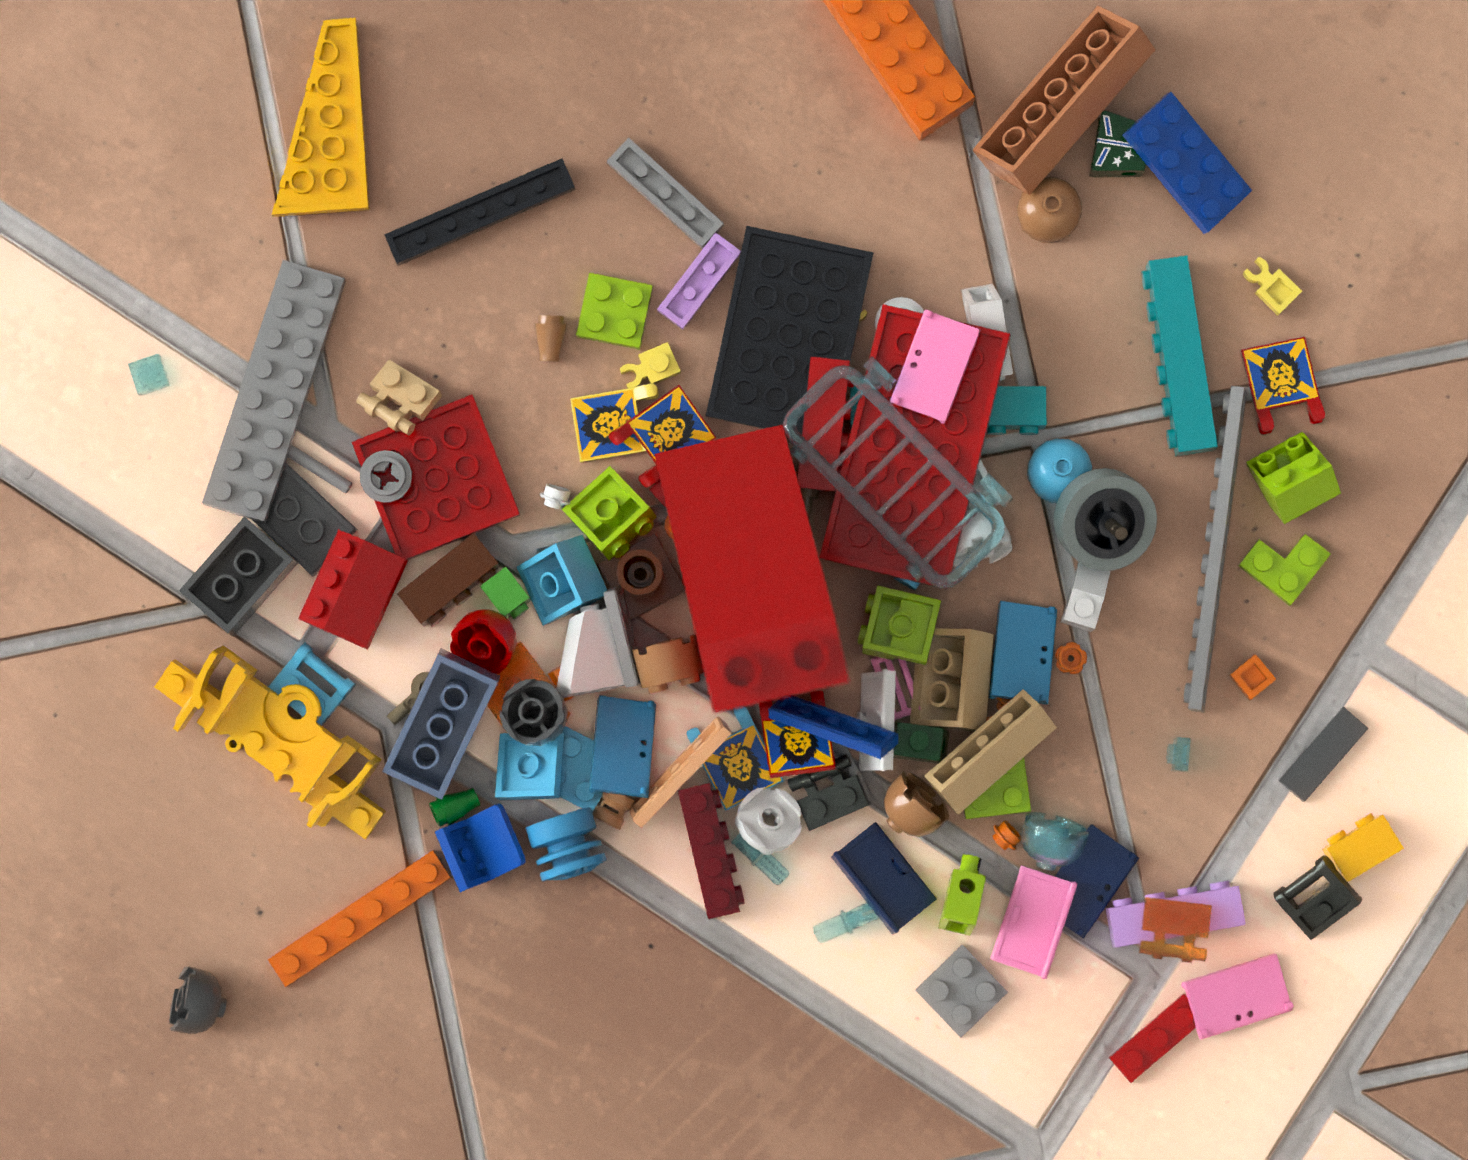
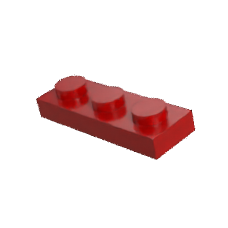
M1184 993L1108 1057L1129 1083L1137 1079L1196 1028L1187 996Z

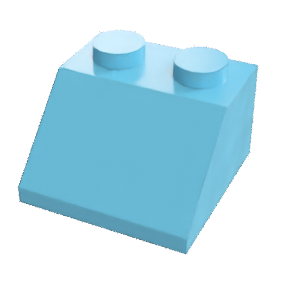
M583 535L555 543L517 566V570L543 626L580 610L581 607L593 604L603 598V592L607 591Z

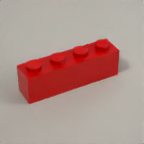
M811 357L797 477L800 488L836 491V485H838L842 466L839 465L840 452L846 453L848 433H842L843 420H850L852 401L846 400L847 387L854 388L856 368H849L850 361Z

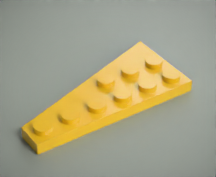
M356 18L323 20L314 54L313 66L306 83V92L291 139L284 174L280 180V189L271 215L273 217L369 210Z

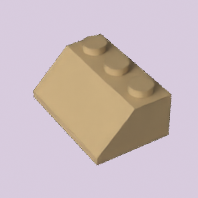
M935 628L927 664L915 663L914 689L909 724L938 727L946 730L976 731L986 722L994 634L973 629Z

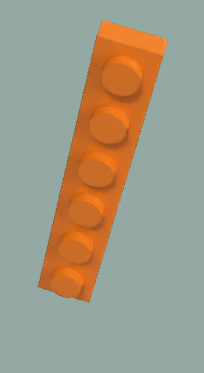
M432 850L269 958L268 961L284 986L288 987L452 877L435 851Z

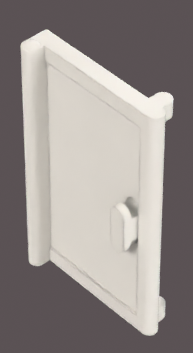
M883 669L880 672L861 673L860 712H857V719L894 732L896 671ZM894 748L882 759L859 752V770L868 772L893 770Z

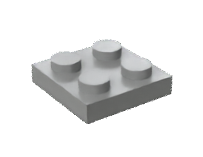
M963 944L915 989L960 1038L1008 993Z

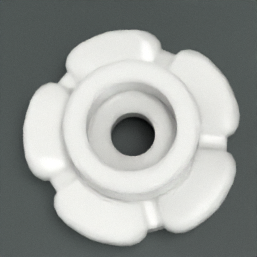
M546 484L544 492L540 493V496L545 498L544 505L562 510L563 506L569 505L571 501L569 500L571 491L561 486Z

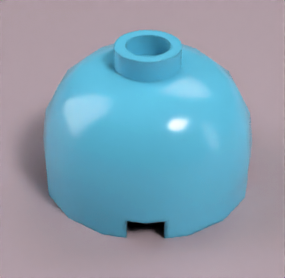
M1055 438L1044 442L1034 450L1028 462L1027 477L1031 487L1035 490L1034 492L1040 498L1050 503H1057L1066 486L1079 475L1091 471L1093 466L1089 454L1080 444L1070 439Z

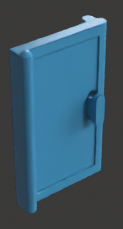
M1006 601L999 602L989 698L1012 699L1024 689L1039 704H1048L1057 618L1055 607L1045 608Z
M599 695L597 698L590 793L599 791L641 798L649 797L656 713L654 701L642 702Z

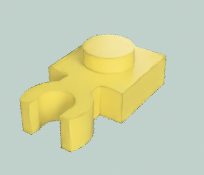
M1258 257L1254 262L1260 267L1261 273L1254 275L1250 270L1246 269L1243 272V276L1247 281L1258 283L1261 286L1255 294L1278 316L1302 290L1280 269L1272 275L1269 272L1267 262L1263 258Z
M668 342L639 354L638 357L641 364H625L620 368L621 374L629 371L636 374V379L626 384L627 388L640 386L645 378H648L650 384H657L681 373Z

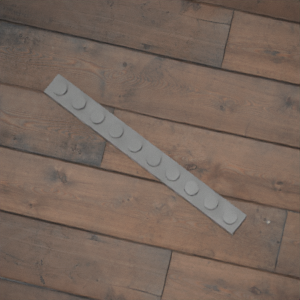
M1231 386L1230 394H1225L1222 411L1224 414H1227L1226 426H1220L1218 445L1223 446L1222 458H1216L1214 477L1219 478L1217 490H1212L1210 497V509L1214 510L1213 522L1207 523L1205 541L1210 542L1209 555L1203 554L1201 573L1206 574L1204 587L1199 586L1197 594V606L1202 607L1200 619L1195 618L1192 637L1197 638L1196 651H1190L1188 670L1193 671L1192 682L1186 683L1184 691V702L1189 703L1188 709L1194 712L1204 713L1247 396L1245 388L1240 386Z

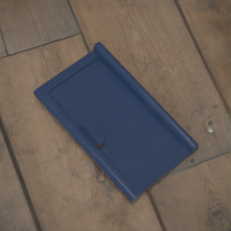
M877 822L869 826L842 849L835 851L831 857L892 935L898 933L904 925L937 900Z
M1090 824L1055 875V877L1078 884L1064 926L1083 939L1139 860L1136 854L1100 831L1093 824Z

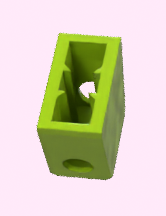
M963 854L960 868L953 869L949 878L938 929L968 936L973 932L977 923L986 876L979 874L981 858ZM960 887L968 888L970 893L962 892Z

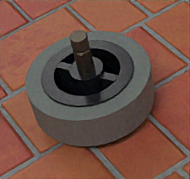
M1095 469L1079 475L1063 490L1054 511V528L1063 548L1079 563L1100 571L1120 569L1136 561L1149 547L1157 524L1156 508L1146 489L1129 475L1115 469Z

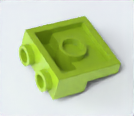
M611 466L571 500L569 505L562 509L608 560L612 557L619 558L623 556L630 548L629 542L638 534L644 536L649 533L654 526L653 520L657 518L652 509Z
M877 585L875 595L869 594L865 613L870 614L868 626L861 625L857 644L863 645L862 653L893 661L894 658L926 665L941 600Z

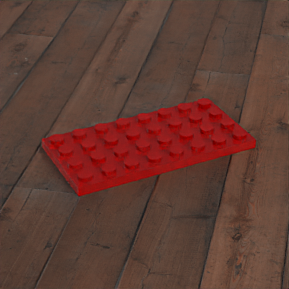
M883 304L819 558L948 590L1011 334L963 323L979 328L980 334L945 424H942L937 419L890 403L923 313Z

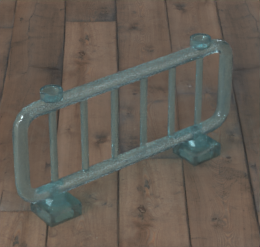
M873 357L863 365L868 371L865 376L850 366L842 365L832 368L785 415L783 422L784 432L789 442L794 446L790 452L802 464L808 460L909 562L904 568L917 581L924 577L935 587L949 588L955 586L1002 540L1005 531L1004 519L994 506L999 502L1005 508L1013 500V497L989 473L979 482L984 487L979 493L878 391L883 386L889 392L897 384V381ZM842 378L848 379L859 391L807 441L796 429L797 420L837 380ZM864 395L882 414L830 464L813 445ZM888 419L905 438L853 488L837 472L836 468ZM911 442L928 461L876 511L859 492ZM934 465L952 484L899 534L882 515ZM957 488L975 507L923 558L905 539ZM981 512L991 523V533L951 573L941 575L936 572L928 562Z

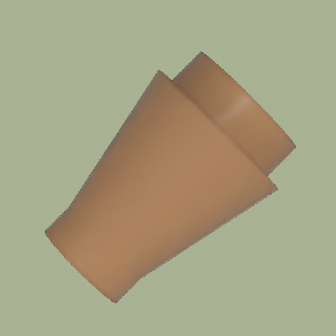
M538 315V323H535L540 361H559V354L567 324H564V316Z

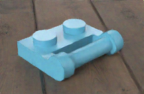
M305 642L268 687L278 695L282 692L281 688L291 684H299L311 689L321 703L322 714L317 723L322 726L356 684L349 678L344 679L312 652L313 648ZM303 662L337 689L332 697L298 670ZM299 700L290 702L289 706L304 717L306 714L304 703Z

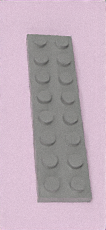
M286 260L282 261L202 501L203 505L266 524L346 282L345 278Z

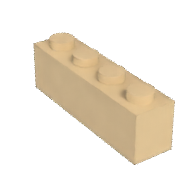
M1023 689L925 775V778L942 800L959 815L1057 727L1042 706Z

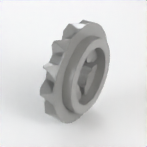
M386 450L376 452L369 456L361 467V486L364 492L377 502L391 503L398 500L411 487L412 471L410 465L403 456L396 452ZM390 464H392L391 475L396 480H399V482H387L386 486L381 490L382 480L373 472L385 473Z

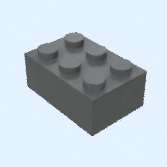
M243 517L179 591L224 631L234 637L298 563L253 523Z

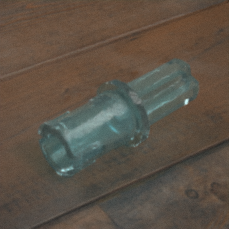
M740 833L731 841V844H734L752 862L750 865L752 867L755 865L775 885H780L789 876V871L772 854H762L759 850L750 846Z
M866 902L846 912L840 910L839 915L814 925L813 933L816 940L822 944L847 932L851 935L853 934L852 930L872 921H877L879 918L875 912L863 916V913L872 910Z

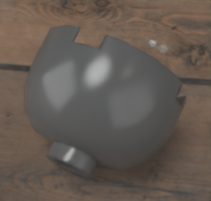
M526 679L514 684L505 693L502 711L500 710V720L503 729L514 740L528 746H543L554 741L562 733L567 723L568 709L563 696L552 684L541 680Z
M184 967L179 979L185 981L180 989L175 988L170 1008L169 1024H173L170 1028L171 1031L183 1034H197L212 1027L217 1017L222 1018L224 1016L227 999L222 998V988L212 974L198 968Z

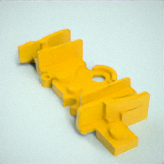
M224 645L210 653L199 675L176 659L170 662L154 688L182 707V710L176 717L174 730L177 732L183 730L196 710L204 708V712L196 723L205 728L204 732L206 734H210L213 731L220 735L229 734L230 737L225 741L226 749L230 752H237L244 746L247 755L273 773L275 782L279 781L284 774H288L293 778L294 785L289 790L290 793L300 792L301 796L298 800L301 802L306 801L313 806L308 814V823L306 824L308 827L312 828L316 824L324 827L332 817H335L362 838L367 839L386 811L360 793V791L382 759L349 735L339 739L317 723L322 714L321 703L311 689L303 685L291 684L281 688L282 692L278 695L253 677L258 671L256 668ZM225 656L234 662L235 665L225 681L222 692L209 684V679ZM299 700L304 703L306 714L303 718L295 719L290 716L288 712L290 702ZM233 740L237 742V746L233 744ZM355 752H358L370 761L366 763L357 777L348 784L334 773L341 769Z

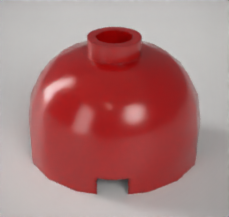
M480 609L469 612L456 624L451 632L452 642L450 649L453 654L495 674L501 673L509 665L517 647L516 632L513 625L503 614L494 610Z

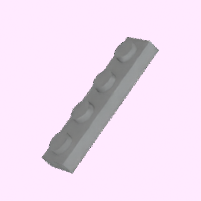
M630 138L607 160V164L701 249L705 247L715 232L718 233L724 226L720 219Z

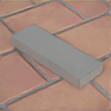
M621 586L610 588L603 592L622 674L626 688L639 685L640 681L632 650L636 649L637 646L623 588Z

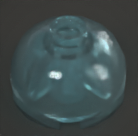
M1030 812L1026 814L1021 840L1023 849L1031 858L1037 861L1036 865L1038 867L1054 871L1056 866H1067L1075 862L1082 855L1089 832H1086V827L1056 815L1055 820H1045L1046 813Z

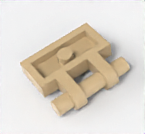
M388 360L370 383L372 390L377 392L376 396L370 397L362 392L358 396L356 403L364 407V411L370 416H378L385 420L387 426L394 431L401 430L405 434L410 435L415 429V424L409 421L410 417L414 415L423 421L442 397L440 390L393 361ZM391 401L400 406V408L393 411L386 407V405Z

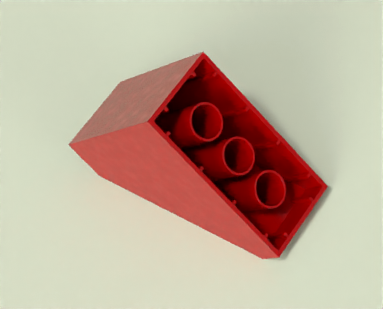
M783 424L655 453L714 713L850 682L834 612Z

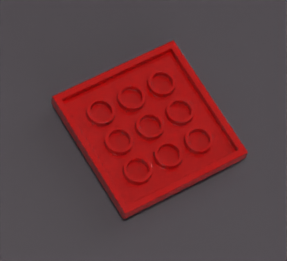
M473 394L431 410L423 421L417 417L409 419V421L415 424V429L410 435L405 434L401 430L396 432L388 427L351 442L361 467L369 456L385 450L400 454L410 465L412 471L411 487L405 495L391 503L375 501L395 554L406 560L520 516ZM390 464L385 473L373 472L382 480L381 490L386 486L387 482H399V480H396L391 475L392 464Z

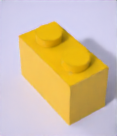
M1369 813L1355 822L1357 828L1346 834L1343 829L1326 839L1329 845L1322 848V850L1332 860L1336 870L1347 882L1404 849L1384 815L1374 817L1372 813Z

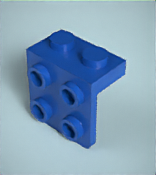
M500 803L463 821L435 831L460 892L489 882L524 865L526 862L504 806Z

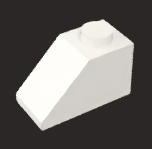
M1078 562L1060 623L1090 632L1095 629L1104 601L1110 571L1094 570Z

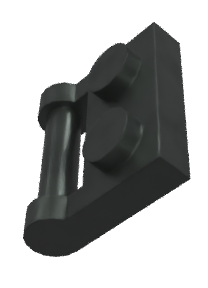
M1326 855L1317 859L1314 867L1286 888L1280 887L1273 893L1276 902L1310 940L1317 937L1360 905L1362 901L1361 896L1336 870L1334 863ZM1324 876L1329 882L1326 886L1300 905L1294 901V897Z

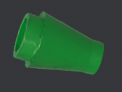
M473 788L446 794L442 800L435 797L436 800L429 803L431 812L439 827L452 825L468 812L480 806V801Z

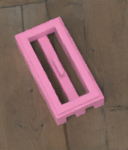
M880 657L870 659L874 672L881 671L879 663L885 662L888 670L895 671L892 661ZM898 659L912 700L913 681L906 660ZM896 675L895 693L902 711H895L894 720L909 716L911 713V708L907 707Z

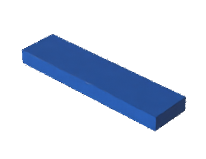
M793 695L780 698L769 708V719L878 759H882L898 744V734Z

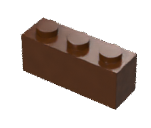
M473 533L399 591L397 595L423 627L428 623L432 627L446 617L445 610L454 603L456 606L463 604L473 595L470 592L472 588L479 583H485L497 574L495 570L500 565Z

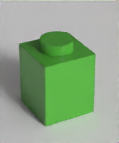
M504 567L480 586L497 610L507 619L511 616L515 620L529 609L527 604L531 601L530 597L507 567Z

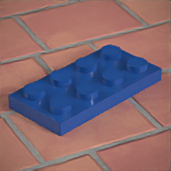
M1172 92L1165 94L1122 134L1203 234L1215 227L1252 192V189Z

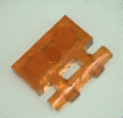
M1144 897L1141 930L1154 932L1153 942L1140 940L1139 953L1152 955L1153 959L1162 960L1164 956L1180 958L1181 962L1192 963L1193 960L1205 962L1207 948L1194 947L1195 937L1208 938L1212 905ZM1165 933L1183 935V945L1165 943Z

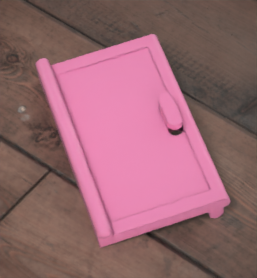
M924 310L890 403L937 419L940 423L945 424L980 334V329L933 313L930 310Z
M1021 865L990 959L1038 975L1042 979H1047L1078 884Z
M1275 953L1181 983L1182 988L1186 991L1200 1040L1292 1011V1008H1294L1293 1003L1289 999L1279 960Z

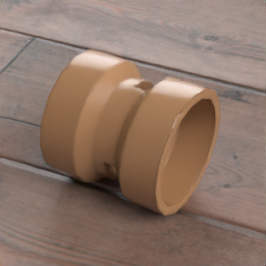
M603 792V800L599 806L594 808L592 812L593 817L620 830L624 823L623 816L625 812L631 810L635 801L625 795ZM606 806H609L619 811L618 814L607 809Z

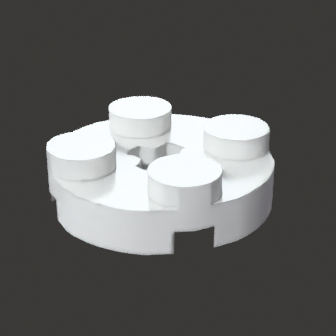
M761 787L754 789L743 799L738 807L734 822L740 835L750 846L759 850L762 854L770 855L774 852L785 850L797 839L802 828L800 819L802 813L797 801L786 791L778 788L771 790ZM764 813L766 816L774 815L776 818L773 822L775 826L765 824L762 814Z

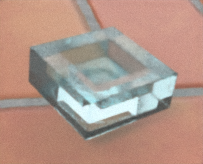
M159 353L128 363L139 396L170 386Z
M1176 737L1173 744H1168L1167 763L1172 764L1171 771H1188L1191 738Z

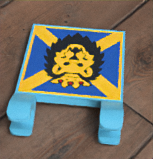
M746 706L733 709L742 729L731 734L702 764L714 789L718 788L725 811L740 804L748 793L754 789L761 787L769 789L783 782L782 777L770 778L765 743ZM696 727L686 732L690 743L701 734Z

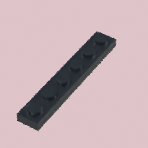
M563 158L384 235L399 266L576 189Z

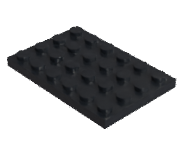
M746 226L706 417L761 429L783 424L785 434L802 437L811 357L851 361L874 252Z

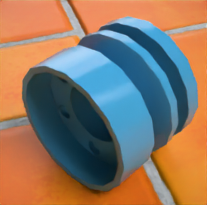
M591 807L562 814L525 828L532 849L547 847L548 854L536 860L537 866L551 862L553 865V869L540 873L542 882L548 880L563 881L588 873L601 863L607 861L605 853L590 856L589 850L601 846V840L586 841L584 835L597 828Z

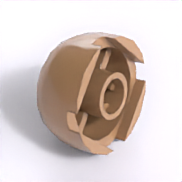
M1045 177L1031 195L1022 192L1017 205L1020 225L1023 231L1032 239L1043 243H1051L1052 241H1059L1069 237L1077 228L1082 215L1081 200L1076 189L1065 180L1057 177Z
M902 772L888 787L884 798L885 811L889 816L887 823L899 834L904 832L915 837L932 834L949 819V813L944 803L938 807L932 797L937 795L934 790L912 773L906 776L905 772Z

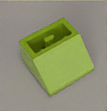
M1303 431L1246 462L1270 508L1284 524L1341 494L1332 465Z

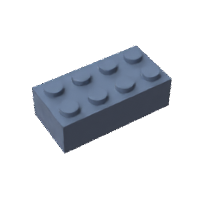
M440 648L382 772L442 800L498 684L500 676Z

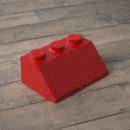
M338 529L298 619L368 650L408 560Z

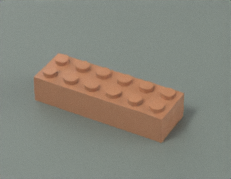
M1098 5L972 149L990 173L1031 195L1156 49L1140 26Z

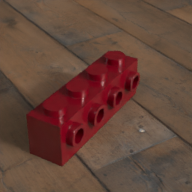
M710 783L678 790L707 918L709 920L740 912L739 905L745 904L741 885L734 886L731 873L738 871L734 854H727L724 841L730 840L726 821L719 822L716 809L722 808L718 788L712 790Z

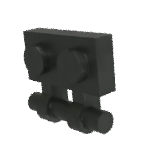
M848 754L838 758L834 756L835 770L799 774L787 780L792 792L803 787L807 792L808 796L797 800V803L800 806L809 831L871 805L858 774L847 779L844 777L842 770L852 766ZM831 776L834 785L819 791L815 782Z

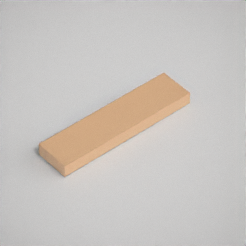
M719 716L716 717L649 787V797H639L629 811L633 821L642 828L732 734L724 720Z

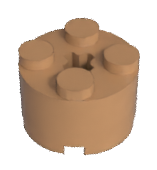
M696 634L689 635L690 642L683 643L682 637L647 645V652L642 654L639 653L638 648L633 649L632 653L641 688L648 687L649 694L667 690V683L680 680L681 686L699 682V674L705 672Z

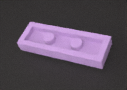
M715 232L657 308V311L684 330L739 258L741 251Z

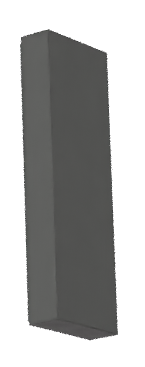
M1342 707L1278 781L1302 802H1305L1369 728L1345 707Z

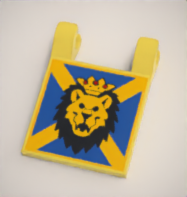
M655 384L570 398L581 463L646 452L634 434L619 445H614L608 435L638 414L637 401L658 398L659 392Z

